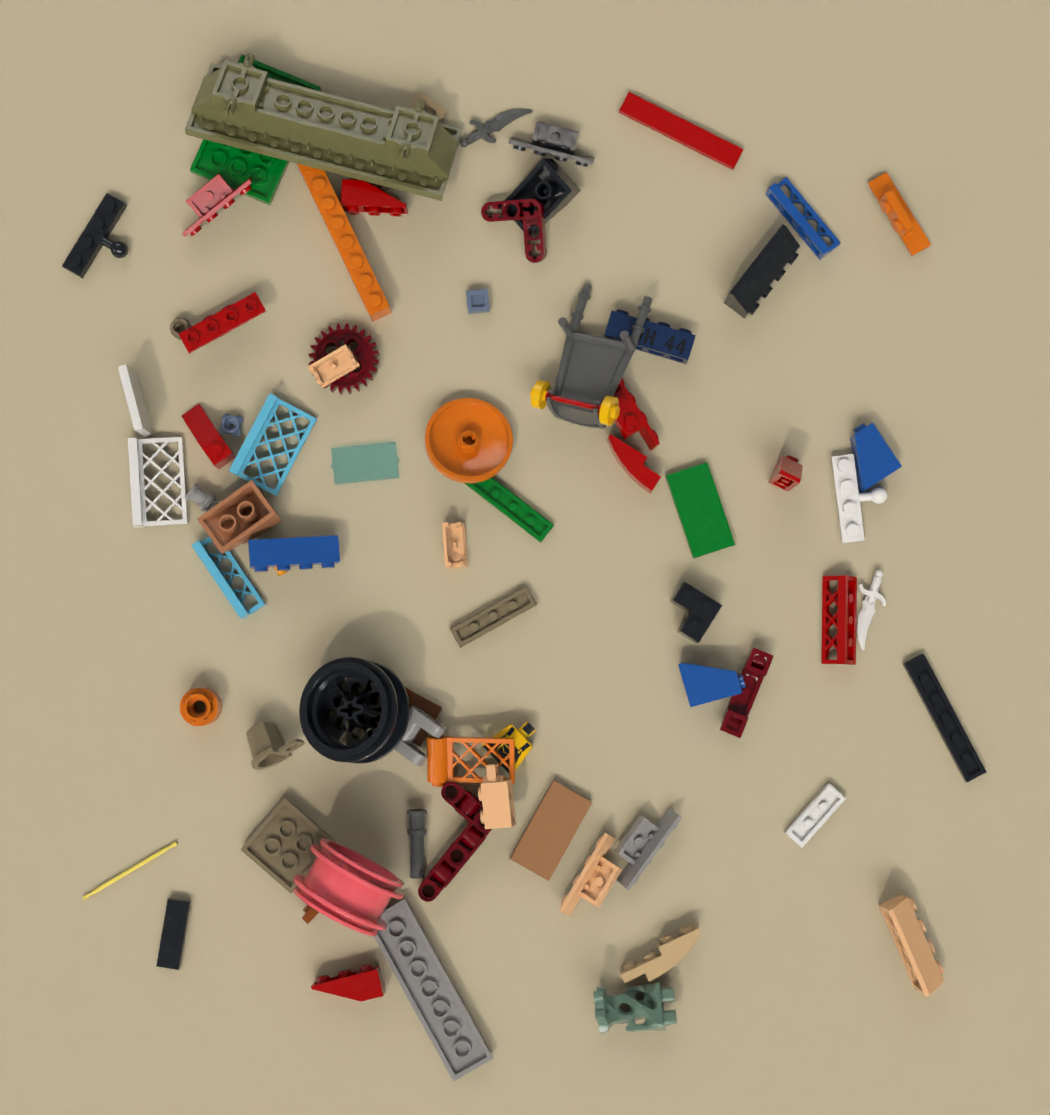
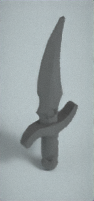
M531 109L509 110L496 115L492 120H487L484 125H481L476 120H471L469 124L474 125L477 131L465 137L466 139H462L460 144L462 147H467L468 144L471 145L481 138L488 143H496L495 138L489 137L490 133L499 132L515 119L530 114L533 111Z

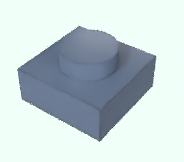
M488 289L466 291L468 314L490 312Z

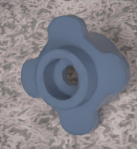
M224 414L222 416V427H220L221 434H232L234 437L240 436V427L244 422L241 416L235 417Z

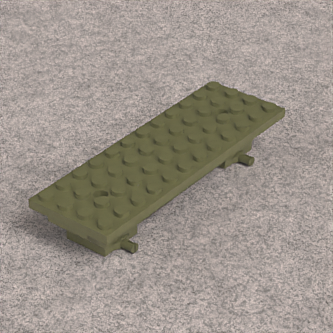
M250 53L246 54L243 63L224 61L223 65L210 64L207 75L204 76L192 106V112L185 127L186 135L442 201L463 128L440 123L439 116L423 111L426 104L424 99L421 102V98H418L415 108H404L396 105L394 111L268 78V72L252 66L255 56L252 54L250 56Z

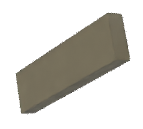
M524 586L451 627L450 631L459 647L462 648L533 608L537 603L527 586Z

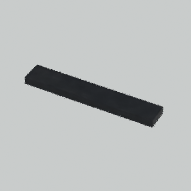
M924 653L902 663L964 781L969 782L986 773Z

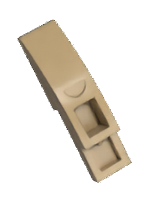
M689 924L682 927L680 933L674 936L667 934L659 939V943H656L660 951L659 953L653 951L644 955L643 960L637 963L631 961L622 966L623 969L620 970L624 983L643 974H646L650 982L670 970L692 948L701 933L699 927Z

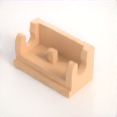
M345 344L308 366V369L315 376L318 385L324 388L360 367V364L350 347Z
M442 523L445 568L468 567L465 523Z

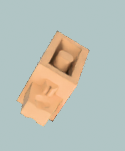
M498 764L486 765L487 776L483 777V783L478 788V797L483 805V810L480 812L481 822L485 824V829L513 827L516 825L512 779L504 780V775H499Z

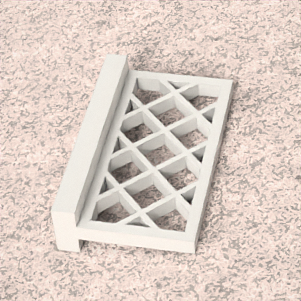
M182 437L128 438L133 527L143 528L148 526L188 524ZM158 443H164L161 447L157 445ZM168 443H178V451L173 457L163 450ZM142 444H153L158 450L151 458H148L143 453ZM160 452L170 459L162 469L152 461ZM178 455H179V463L175 460V458H176ZM143 457L148 460L145 464L143 463ZM172 462L180 469V472L174 479L164 471ZM150 463L159 470L152 480L144 475V469ZM162 473L171 480L164 490L154 483ZM179 477H180V484L176 482V480H177ZM144 478L149 482L146 486ZM151 484L161 492L153 502L145 496V491ZM173 484L181 489V494L175 501L165 493ZM163 495L172 502L165 512L155 505ZM180 499L182 501V507L177 503ZM146 501L150 503V505L147 508ZM176 505L182 510L183 519L173 520L167 513ZM152 506L162 514L157 521H147V512Z

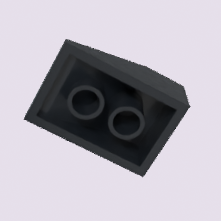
M544 158L505 201L522 199L540 200L544 207L545 223H547L566 207L581 190L553 159ZM533 203L531 207H523V212L531 211L533 215L534 211L538 210L537 206H534ZM510 204L507 208V212L511 217L517 214V207L514 204ZM514 220L523 230V220ZM537 225L530 227V235H533L539 229Z

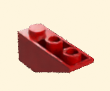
M342 179L341 206L347 214L357 215L359 212H368L369 215L379 216L381 213H389V215L394 217L408 214L406 204L368 182Z
M373 964L363 965L360 967V970L351 972V969L338 972V976L331 978L329 975L319 976L311 985L312 990L361 1002L382 997L385 994L379 965L373 967Z

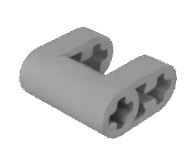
M412 705L406 732L394 749L409 761L421 767L427 759V755L414 746L412 741L421 728L438 739L446 728L427 713Z

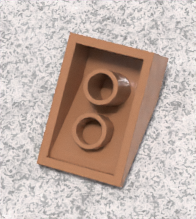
M252 480L197 518L222 554L248 542V540L265 534L282 521Z

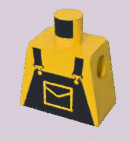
M528 721L518 730L510 724L491 737L515 738V771L533 747L527 739L536 730ZM484 743L482 744L487 751L490 750ZM499 744L495 748L503 758L509 754V744ZM492 752L490 753L498 763L501 762ZM502 763L501 766L510 774V770Z

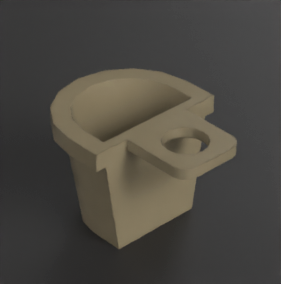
M265 721L259 722L246 732L253 758L251 766L254 770L266 769L292 756V751L305 744L301 739H294L285 744L276 725Z

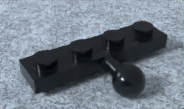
M106 193L62 267L83 279L102 246L109 248L114 257L124 258L128 254L126 243L122 241L114 242L108 239V236L127 205Z

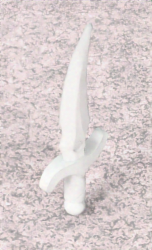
M880 569L875 571L869 591L864 589L862 584L858 585L859 591L866 595L865 600L862 601L863 607L859 612L857 625L858 640L863 651L865 650L868 628L876 612V600L878 599L882 606H886L885 598L878 593L882 581L881 577L883 576V571Z

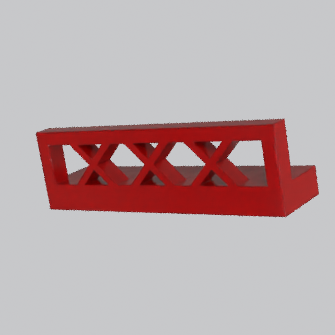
M847 575L822 576L821 664L856 665L857 577ZM830 581H838V590L834 594L830 591ZM833 602L838 606V611L834 616L829 612V606ZM833 624L837 627V634L834 638L829 634V628ZM832 646L837 650V660H829V650Z

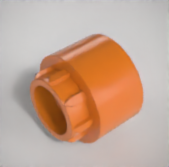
M208 688L191 689L184 694L180 701L182 718L193 726H206L214 723L222 711V702L219 695ZM199 701H203L206 705L203 713H199L196 709Z

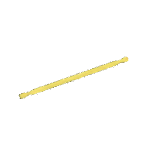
M176 841L171 843L168 847L159 850L92 890L89 894H85L82 898L86 900L89 896L96 894L165 853L170 848L177 846L178 843Z

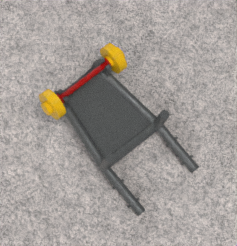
M584 284L582 291L578 293L579 300L575 311L571 313L572 320L570 324L564 317L558 320L560 327L566 334L555 388L554 390L551 389L548 381L537 380L530 392L531 405L533 408L541 410L548 405L549 410L556 418L580 426L605 429L607 425L611 426L619 416V401L613 395L634 354L640 335L644 332L643 326L647 314L651 312L650 306L653 299L644 296L642 305L638 307L640 311L635 325L631 327L633 330L631 337L627 331H622L620 333L622 341L577 332L580 320L584 318L582 314L587 300L591 298L592 286Z

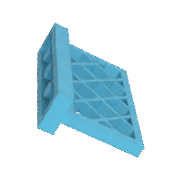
M270 393L229 472L248 482L252 480L256 486L277 496L317 418ZM279 405L288 409L290 418L278 421L275 412ZM291 411L297 413L298 415L293 416ZM274 416L276 422L270 423ZM304 417L310 420L307 429L297 431L294 419ZM292 420L295 432L283 436L279 424ZM277 424L280 437L268 440L265 433L267 427ZM305 432L300 440L299 434ZM263 435H264L265 441H264V442H260L261 439H262V437H263ZM296 435L299 442L297 448L287 450L284 438ZM281 439L285 451L272 455L269 443ZM267 444L270 456L257 459L255 453L257 446ZM294 452L290 459L289 453ZM286 454L289 462L287 467L277 470L274 457ZM254 455L255 461L249 462ZM271 459L275 471L262 474L259 462ZM257 464L259 476L251 478L243 474L248 465ZM284 471V473L282 474V476H281V478H280L278 472ZM276 473L279 482L274 490L266 486L263 477ZM261 478L262 483L256 481L255 479Z

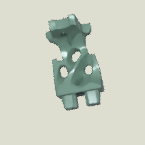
M659 982L626 987V993L617 996L607 995L606 988L596 987L597 991H593L595 1018L598 1022L600 1033L609 1031V1028L615 1024L628 1023L626 1031L636 1032L663 1031L665 1026L677 1023L676 1010H664L663 1003L675 1002L674 989L662 987ZM643 993L645 997L643 1000H637L635 998L636 994ZM622 1003L629 1004L631 1011L628 1013L622 1012L620 1005ZM645 1018L643 1024H636L634 1022Z

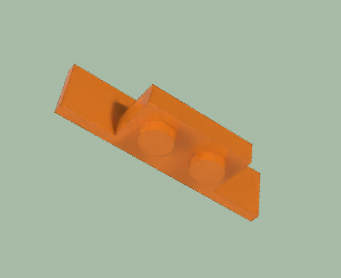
M886 172L868 182L867 184L879 202L882 211L889 218L893 229L898 233L911 256L930 247L931 243L888 173Z

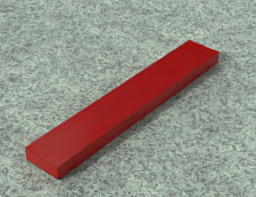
M628 92L619 109L620 114L731 170H734L744 150L631 92Z

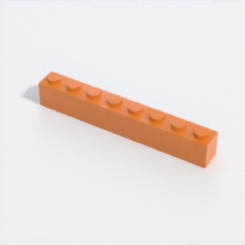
M297 164L372 322L391 314L390 306L325 171Z

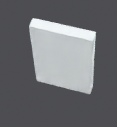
M126 364L118 366L133 428L144 437L152 436L137 373Z

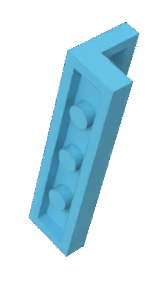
M208 537L202 542L198 540L191 546L241 619L247 618L266 605L230 551L226 552L227 556H223L220 551L219 554H212L206 548V545L212 542V539ZM221 558L230 559L232 562L231 573L221 570ZM233 576L242 577L244 580L243 591L233 588ZM246 594L254 595L258 601V604L249 610L244 604Z

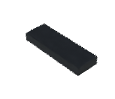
M168 898L156 967L180 969L191 901Z

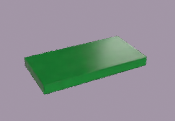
M706 462L666 475L665 478L692 558L695 559L734 546L735 542L708 463Z

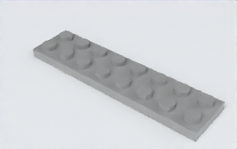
M406 898L386 908L381 918L385 920L388 926L386 930H378L374 938L451 1078L455 1081L493 1059V1055Z

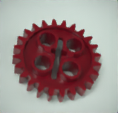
M339 323L336 326V330L328 326L329 333L326 334L324 331H321L323 338H314L318 345L310 346L315 353L308 354L311 359H314V361L309 362V366L328 355L326 353L328 347L336 346L337 349L340 348L339 342L341 340L347 346L352 342L358 343V348L352 352L357 361L362 364V369L359 372L351 371L349 372V377L346 378L344 375L329 385H331L330 391L332 393L338 388L340 395L343 394L344 389H347L349 394H351L354 387L359 392L360 384L365 387L368 386L365 381L366 379L374 380L371 372L378 373V370L374 367V365L380 364V361L374 358L380 355L379 351L373 350L377 347L376 342L370 343L372 340L371 335L364 337L366 334L364 329L358 333L357 325L352 330L348 323H346L344 329H341Z

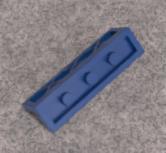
M787 177L778 184L774 183L768 188L765 195L819 260L840 245L841 242ZM784 185L790 191V198L780 189ZM793 203L801 204L803 206V215L799 212V210L794 206ZM807 220H814L817 223V231L813 229ZM820 236L828 237L833 244L828 247Z

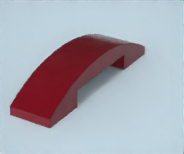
M754 647L752 648L740 673L744 677L746 687L742 688L743 693L731 696L719 730L741 738L763 678L766 676L773 660V655Z

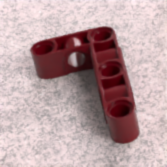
M447 782L443 785L441 795L447 803L469 821V824L445 851L420 884L418 895L426 902L433 901L447 887L492 830L485 829V826L480 823V812L483 810L482 801L457 782ZM450 785L455 786L458 790L457 796L453 798L448 797L445 793L446 787ZM453 850H461L464 855L463 859L455 861L451 856ZM427 884L432 885L435 889V893L431 896L423 893V887Z

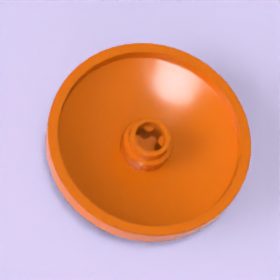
M475 398L456 399L442 405L431 416L425 432V449L432 465L442 475L462 483H478L494 477L508 462L513 446L512 430L505 416L495 406Z

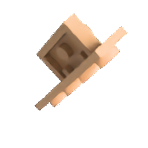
M605 833L597 840L595 851L586 859L584 869L574 879L570 893L565 895L561 901V908L559 909L561 913L571 915L581 897L595 907L600 908L622 871L620 867L605 858L616 839L615 837Z

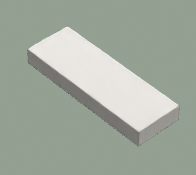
M828 783L784 833L803 848L844 802L846 797Z

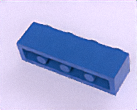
M338 535L248 540L249 569L254 568L255 572H267L268 568L277 567V571L291 570L290 566H299L300 570L313 569V565H321L322 568H335V564L340 562Z

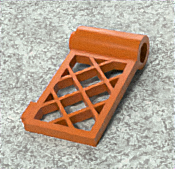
M432 735L426 737L427 782L432 783V786L441 787L446 782L483 783V777H479L474 772V769L480 763L486 767L488 763L484 759L491 752L501 761L498 767L503 763L510 770V778H504V780L512 779V784H515V738L450 737L447 735H442L439 739ZM454 742L462 743L468 749L461 757L454 751ZM477 743H484L490 749L483 757L473 749ZM499 744H509V754L505 758L495 749ZM469 751L479 760L472 768L462 759ZM458 762L468 771L464 776H454V766Z

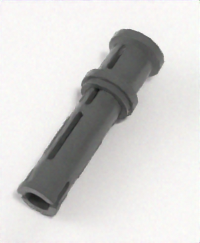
M409 809L407 810L409 815L407 833L410 836V878L419 879V877L424 878V836L427 833L425 828V814H427V810Z

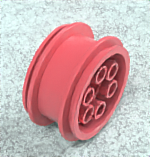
M322 838L320 840L321 845L312 844L310 850L317 857L307 876H294L293 881L297 885L293 890L294 894L313 909L357 932L376 936L378 930H386L388 925L381 916L391 897L396 899L404 897L403 891L398 888L403 887L404 882L386 868L339 843Z

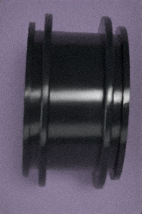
M355 657L335 659L319 668L308 680L302 692L299 705L301 728L309 744L319 754L330 760L356 764L377 761L393 751L406 732L410 716L408 695L399 677L382 664ZM343 682L346 683L349 692H345L340 686ZM362 684L363 691L358 694V687ZM380 695L381 702L377 705L376 697ZM341 699L344 702L343 706L340 705ZM352 709H361L360 711L353 712V714L351 713ZM329 710H335L337 715L329 717ZM361 729H363L365 733L363 739L359 738V732ZM350 733L346 745L341 743L346 734Z

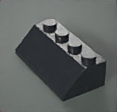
M782 224L732 288L724 304L744 319L748 314L753 315L760 306L757 302L761 297L766 298L773 289L770 286L773 281L779 282L786 273L784 267L787 263L792 265L799 256L796 252L800 245L784 224Z

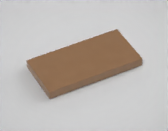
M553 780L510 859L549 881L592 802Z

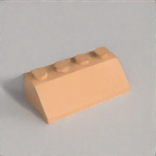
M902 894L878 905L913 987L926 997L945 982L942 977L944 970L940 962L935 961L933 956L935 949L931 941L926 940L924 935L926 928L922 920H918L915 911H917V907L913 899H909Z

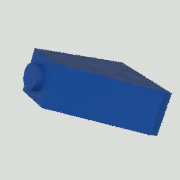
M863 423L853 430L855 434L850 437L858 489L861 493L902 467L873 423L868 426Z
M685 662L678 664L690 707L743 693L742 688L746 687L743 675H738L737 670Z

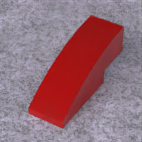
M610 434L607 442L619 465L632 480L651 494L662 476L643 465L648 457Z

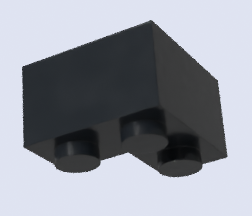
M686 582L681 584L670 601L689 613L679 628L678 633L695 644L700 642L722 607L720 603Z

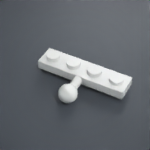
M854 454L832 456L831 462L842 544L865 541L860 502L872 500L876 504H881L888 497L885 488L877 486L871 492L859 493Z

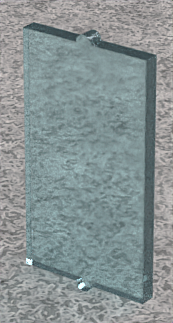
M396 442L331 449L333 462L331 468L334 472L335 485L399 478L398 462L400 460L397 458Z

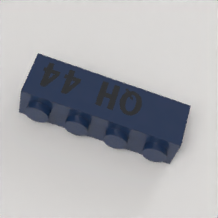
M612 310L604 337L622 341L620 338L622 331H627L631 337L633 331L631 327L635 325L637 318L629 316V313L624 310ZM646 317L643 326L644 332L641 333L635 350L687 364L696 335L691 334L692 332L688 329L679 328V330L670 328L671 325L664 322H658V324L650 322V319Z

